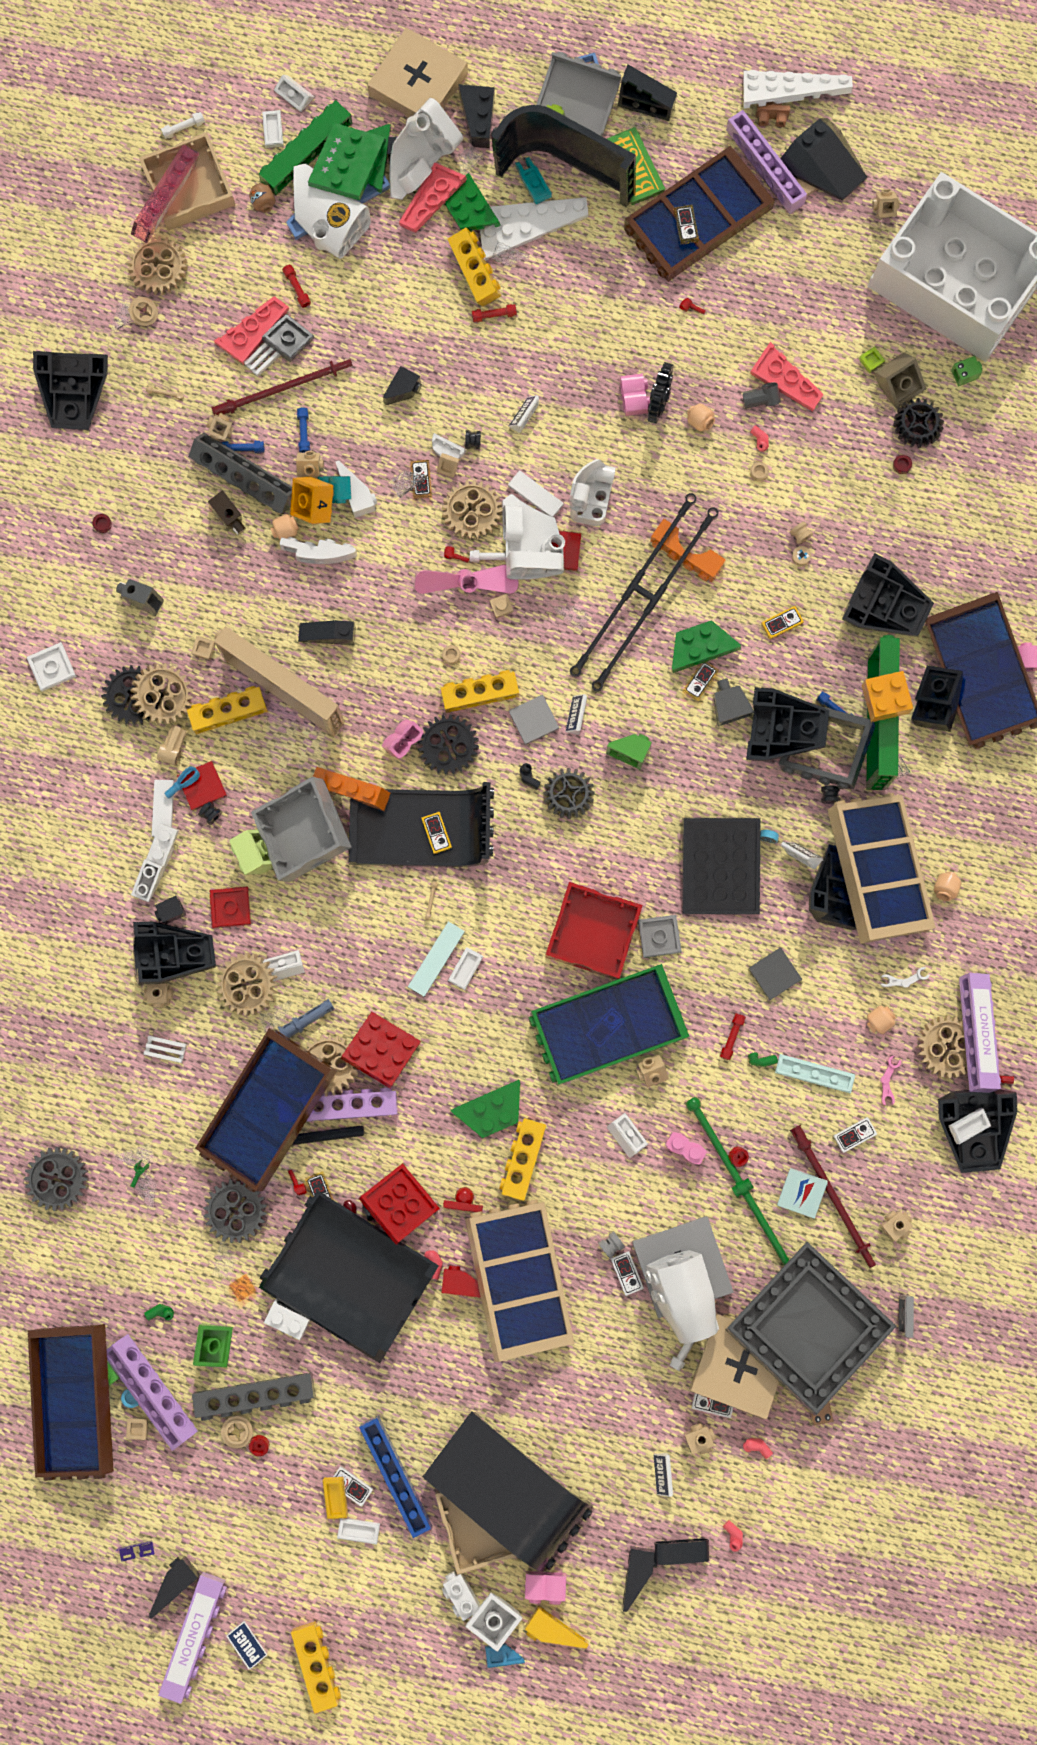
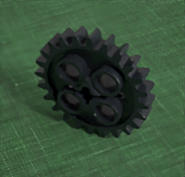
M664 362L661 371L658 372L656 382L653 384L650 394L648 422L657 424L660 416L663 415L666 402L669 401L674 364Z
M130 665V669L126 670L123 666V672L120 673L116 669V676L110 674L111 681L105 680V684L108 687H102V691L107 693L101 695L102 699L106 700L103 702V706H109L106 709V713L113 712L111 718L118 717L119 724L122 720H125V726L132 722L135 727L137 721L143 725L144 713H137L132 710L136 700H131L128 709L124 710L130 701L129 694L133 695L130 689L136 688L134 685L126 687L124 682L126 680L138 681L135 676L141 674V668L138 666L134 670L133 666ZM152 678L153 684L156 685V686H159V685H157V684L159 683V680H158V679H154V680H153V678ZM147 695V702L153 703L152 696ZM118 696H122L125 698V701L123 703H117L115 702V698ZM160 699L156 703L155 709H158Z
M443 714L440 721L437 717H434V724L428 721L429 728L423 727L425 732L421 737L423 740L417 742L418 745L423 746L418 749V752L424 753L420 758L421 760L427 759L424 763L425 766L431 764L430 771L437 768V774L439 775L443 770L445 776L448 775L449 771L452 772L453 776H455V770L462 773L463 766L469 769L468 762L474 764L472 756L477 757L478 753L474 750L479 749V745L474 744L479 741V738L473 737L477 734L476 730L470 731L472 724L466 726V719L460 722L459 716L453 720L452 714L449 715L448 719ZM456 729L458 734L452 737L448 735V731ZM441 730L444 731L448 742L451 744L457 758L456 760L452 758L449 748L445 745V740L440 733ZM439 737L441 742L434 745L431 743V739ZM458 746H464L466 747V751L464 753H458L456 751V748ZM447 754L449 759L443 762L439 760V756Z

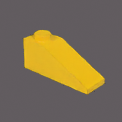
M539 1605L525 1625L526 1635L534 1641L538 1639L541 1642L586 1649L589 1646L588 1640Z

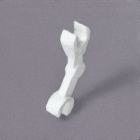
M926 967L919 968L916 974L907 979H897L884 974L881 977H886L889 982L888 984L881 983L880 986L884 988L892 986L907 988L918 980H926L930 974L926 977L920 975V971Z

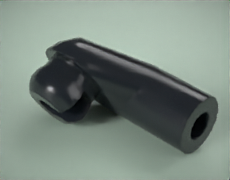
M524 763L519 771L521 781L538 790L541 781L533 778L532 766Z

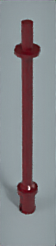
M348 359L337 364H333L330 361L329 367L235 401L227 399V402L212 406L211 409L214 416L215 414L219 416L220 413L225 415L231 412L233 414L238 407L333 373L337 377V371L353 366L352 361Z
M801 1124L789 1131L798 1144V1150L801 1149L806 1154L818 1178L827 1180L825 1190L858 1247L854 1251L855 1254L860 1252L868 1267H874L876 1263L867 1249L871 1244H864L813 1153L811 1139L808 1140Z

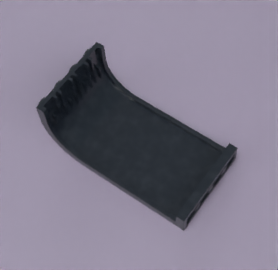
M541 105L519 107L510 112L491 133L496 175L503 178L514 160L522 154L542 151L559 158L619 191L620 204L624 207L628 206L636 193L635 154L549 107Z
M483 782L482 786L477 789L461 791L385 789L391 794L384 811L350 798L349 842L352 848L349 849V865L470 867L487 864L489 857H493V845H490V838H493L494 826H490V818H494V807H490V799H494V788H491V782ZM440 812L452 849L433 854L421 818Z
M471 1411L422 1477L517 1558L538 1571L550 1570L556 1563L554 1558L557 1554H562L568 1547L567 1541L571 1536L575 1537L580 1531L581 1527L579 1525L583 1519L586 1521L593 1513L591 1508L594 1505L588 1500L579 1498L562 1486L481 1419L482 1417L479 1414Z

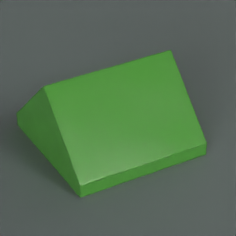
M206 1323L199 1324L193 1366L227 1367L233 1327Z

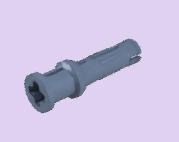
M327 999L298 1018L293 1017L292 1021L277 1028L282 1034L290 1038L298 1032L302 1033L303 1028L335 1008L330 1000Z

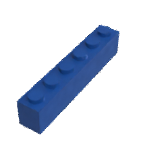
M379 1415L361 1424L359 1428L412 1537L415 1538L430 1530L432 1524Z

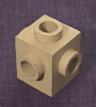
M883 189L881 192H876V198L872 200V208L876 211L878 217L889 218L897 216L900 198L897 197L896 193L891 189Z
M222 413L219 416L215 414L214 418L210 417L206 425L209 428L207 433L211 434L210 437L219 442L220 440L225 441L226 437L230 438L234 427H231L232 422L229 421L230 417ZM218 423L223 424L224 428L222 430L217 429Z
M306 451L305 453L297 454V477H320L321 471H324V460H320V453Z
M165 982L161 984H147V988L144 989V999L147 1000L148 1004L152 1005V1008H164V1005H170V1000L173 999V989ZM155 990L160 991V995L155 997Z
M659 1054L637 1062L640 1069L637 1070L638 1077L641 1082H645L647 1088L669 1079L666 1067Z
M894 1210L884 1217L886 1220L879 1225L893 1242L899 1238L902 1240L911 1233L910 1229L913 1227L910 1223L912 1219L906 1212H894Z
M702 1423L691 1426V1430L684 1433L691 1454L700 1452L701 1455L710 1452L711 1447L714 1446L713 1441L716 1440L712 1428L708 1429L707 1425L702 1426ZM700 1436L704 1437L702 1441H698Z

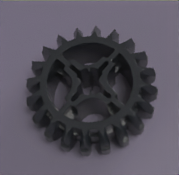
M917 398L915 402L910 399L908 404L904 402L902 408H898V414L894 416L896 421H894L893 426L897 427L895 433H900L898 440L904 438V445L909 441L911 442V448L914 444H917L918 449L921 448L922 443L925 447H928L929 442L934 444L944 429L942 427L944 420L941 419L943 413H937L939 407L933 408L934 402H931L930 405L927 404V398L923 402L920 401V398ZM906 415L909 417L908 420L911 423L908 428L905 424ZM929 419H931L933 423L932 431H930L929 425L927 424Z

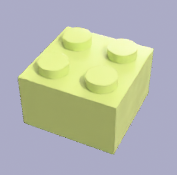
M246 830L229 840L231 850L239 861V868L245 875L263 874L273 869L266 844L258 830Z

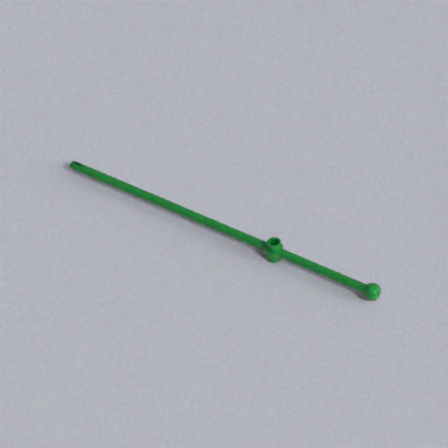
M693 1097L686 1102V1108L694 1112L736 1184L731 1187L737 1198L741 1195L744 1197L783 1265H785L790 1259L752 1197L750 1190L754 1187L749 1178L745 1180L741 1178L700 1109L701 1101L697 1097Z

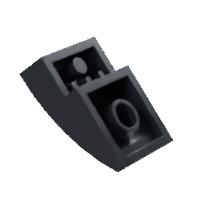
M927 665L915 697L917 703L911 717L915 726L951 732L961 694L963 671Z

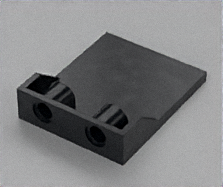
M682 817V914H760L761 818Z

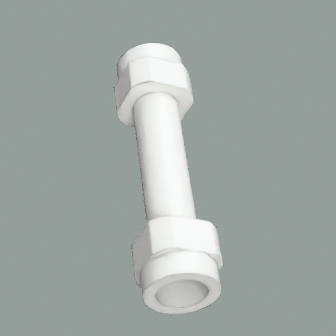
M194 113L192 118L171 127L169 124L164 126V128H161L164 138L170 139L174 137V133L193 125L197 127L205 123L202 113Z
M479 550L470 551V562L479 563V560H505L506 563V550L505 553H479Z
M694 1342L683 1345L677 1357L673 1356L670 1363L671 1367L680 1372L681 1368L685 1365L683 1361Z

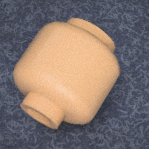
M699 403L691 406L687 412L689 425L698 431L709 430L715 423L714 412L704 404Z
M289 514L275 518L272 521L273 527L270 528L273 537H278L279 540H281V537L286 539L289 537L293 538L297 535V530H299L294 516L291 517Z
M954 872L941 873L938 875L934 885V892L940 900H953L957 898L962 882Z
M879 1005L867 1015L869 1020L867 1025L873 1033L877 1031L880 1034H885L895 1026V1019L897 1017L888 1006Z

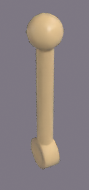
M151 386L146 388V392L149 394L153 392L175 396L178 399L184 398L183 392H168L153 389Z
M436 881L430 884L432 889L425 920L430 918L435 888L438 887Z

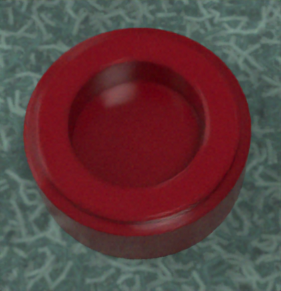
M899 455L893 462V469L898 474H906L912 467V460L907 455Z
M98 514L93 518L92 525L97 532L106 533L111 529L112 521L108 515Z

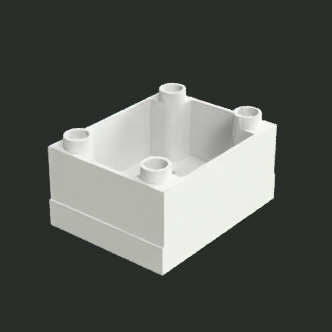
M940 172L879 259L876 270L871 276L867 287L979 359L987 362L1037 289V232L948 175Z

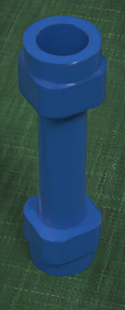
M301 407L297 409V419L300 424V442H298L299 453H305L310 451V442L307 435L309 414L308 408Z
M260 440L246 444H229L228 441L220 442L233 451L265 452L264 441Z
M823 691L816 699L822 706L826 705L829 709L847 713L830 700L831 696Z

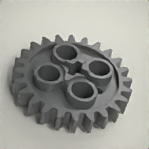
M56 1147L55 1152H53L52 1148H48V1154L40 1151L41 1157L34 1156L36 1162H29L28 1164L32 1168L25 1170V1172L30 1174L29 1177L24 1178V1180L29 1181V1184L24 1187L31 1189L27 1195H34L32 1202L39 1200L38 1207H42L45 1204V1210H49L51 1206L53 1211H57L58 1206H60L61 1210H65V1204L73 1207L72 1201L79 1202L77 1196L85 1195L81 1191L82 1188H88V1186L83 1184L84 1181L89 1180V1178L84 1177V1174L89 1171L82 1169L86 1163H79L81 1156L74 1158L75 1151H71L68 1154V1148H64L62 1152L60 1147ZM50 1161L54 1164L52 1172H48L46 1169V1165ZM67 1167H71L73 1170V1174L69 1178L65 1175ZM40 1174L57 1176L60 1179L72 1181L73 1185L63 1182L55 1183V1180L41 1177ZM44 1180L48 1183L46 1191H42L40 1188V1184ZM61 1186L67 1188V1194L64 1197L59 1194Z
M229 1179V1185L223 1181L221 1182L222 1188L215 1186L216 1193L209 1192L212 1199H205L209 1203V1206L203 1207L204 1210L208 1211V1214L203 1216L204 1218H209L206 1225L213 1226L210 1232L217 1231L216 1238L223 1235V1242L228 1237L230 1238V1243H234L235 1238H237L239 1243H242V1237L248 1241L250 1240L249 1234L256 1236L255 1229L262 1230L259 1223H266L262 1216L268 1215L267 1212L263 1211V1208L267 1207V1205L261 1203L265 1197L258 1196L261 1191L252 1192L245 1187V1183L241 1185V1180L240 1182L236 1181V1184H234L233 1180ZM233 1191L238 1194V1200L235 1203L229 1200V1194ZM246 1196V1200L238 1208L239 1215H233L229 1224L225 1226L224 1223L233 1213L231 1208L237 1207L242 1198ZM247 1203H251L254 1206V1211L251 1214H247L244 1210ZM220 1208L226 1210V1217L224 1219H220L217 1216V1211ZM236 1219L242 1222V1228L238 1231L233 1228V1222Z

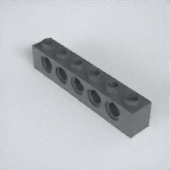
M202 433L194 438L188 457L194 460L195 463L209 469L213 474L222 477L226 482L240 488L242 492L251 495L258 502L264 503L277 513L282 514L291 507L292 486L206 433Z
M310 1372L194 1392L192 1400L195 1418L201 1417V1421L213 1419V1415L218 1414L221 1417L232 1416V1412L240 1411V1414L251 1413L253 1408L260 1407V1411L272 1409V1405L280 1404V1407L291 1406L294 1401H299L300 1404L312 1402L311 1398H314L316 1394L313 1374ZM291 1385L298 1387V1395L293 1396L289 1393ZM275 1388L278 1390L279 1397L277 1399L270 1397V1389ZM251 1392L258 1393V1402H252L250 1400L249 1396ZM232 1395H236L239 1398V1405L234 1406L230 1403ZM214 1398L219 1401L220 1406L218 1409L211 1407V1399Z

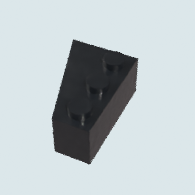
M627 64L621 80L618 107L670 121L676 103L677 92Z
M458 84L459 97L471 146L490 148L495 87Z

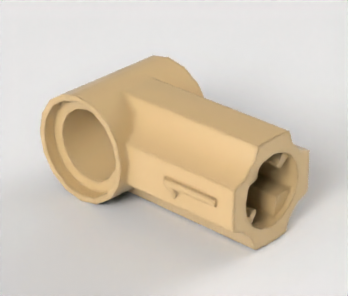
M171 725L164 744H161L158 750L157 760L176 766L181 756L180 749L187 731L178 726Z

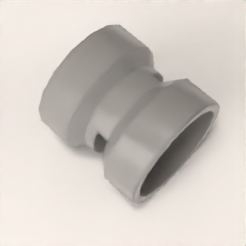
M614 1231L609 1234L606 1240H601L598 1243L609 1259L615 1255L617 1250L625 1248V1245Z

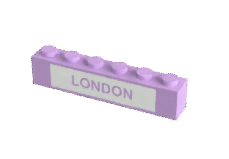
M968 973L959 977L969 1092L990 1093L1001 1089L991 994L992 984L990 974Z
M205 1572L200 1575L158 1696L180 1704L185 1698H189L192 1686H189L191 1678L195 1679L199 1670V1666H196L198 1658L202 1659L206 1650V1646H203L205 1638L209 1639L213 1630V1626H210L212 1618L216 1619L220 1610V1606H217L219 1598L223 1599L227 1587L224 1586L225 1579Z

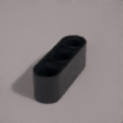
M709 1539L657 1541L654 1543L655 1564L657 1565L709 1561Z

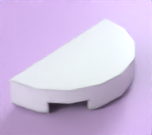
M435 433L433 434L432 446L437 456L440 457L444 453L459 459L467 452L461 446Z

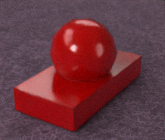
M462 1187L456 1191V1201L444 1200L443 1207L447 1209L474 1213L483 1211V1205L472 1204L474 1193L467 1187Z

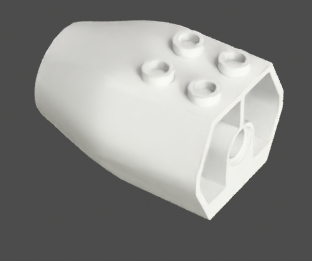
M687 1250L665 1256L646 1265L647 1271L645 1276L653 1289L651 1291L653 1301L657 1302L661 1313L680 1343L698 1342L718 1332L719 1326L716 1320L714 1293L702 1254Z

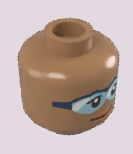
M259 183L251 188L249 198L254 209L263 213L271 211L276 200L270 186Z

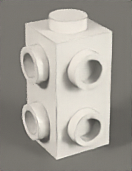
M452 1571L445 1576L446 1580L443 1582L444 1587L442 1591L447 1599L450 1598L454 1604L452 1609L455 1615L461 1617L464 1621L473 1616L481 1605L464 1574L457 1575L456 1571Z

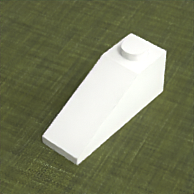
M339 460L335 461L339 475L350 476L351 499L348 500L354 517L376 511L375 505L378 503L375 494H371L369 488Z

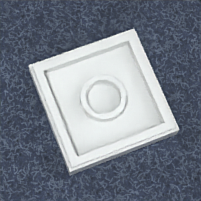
M62 642L27 657L41 692L77 677Z

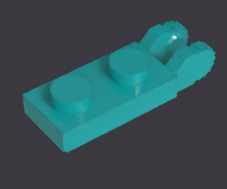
M530 157L525 158V163L528 167L526 170L523 169L520 162L515 163L520 178L535 205L552 198L549 187Z

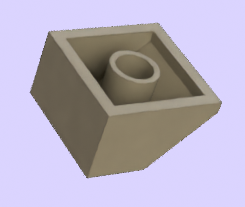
M905 352L874 372L879 387L896 409L902 406L904 402H908L926 390L916 358Z

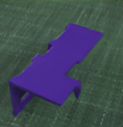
M152 1540L116 1549V1551L120 1552L121 1562L136 1558L133 1551L135 1546H139L140 1557L155 1554ZM151 1550V1553H146V1554H144V1552H143V1551ZM131 1554V1557L123 1558V1556Z

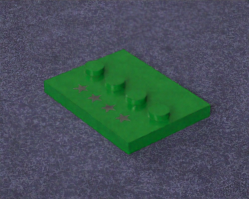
M334 123L309 177L308 186L360 201L386 143L385 137Z

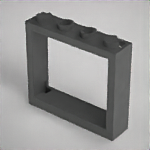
M825 708L829 710V722L864 731L848 777L790 762V756L780 758L779 766L783 772L789 775L795 773L801 775L800 777L806 780L813 778L819 780L818 782L824 785H830L831 783L837 785L842 790L843 788L854 790L876 727L875 723L867 718Z

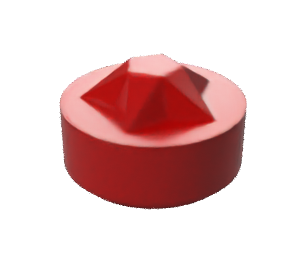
M737 1146L731 1149L728 1157L734 1166L742 1167L748 1162L749 1154L747 1150Z
M256 1435L250 1441L249 1450L255 1456H264L269 1450L270 1442L265 1436Z

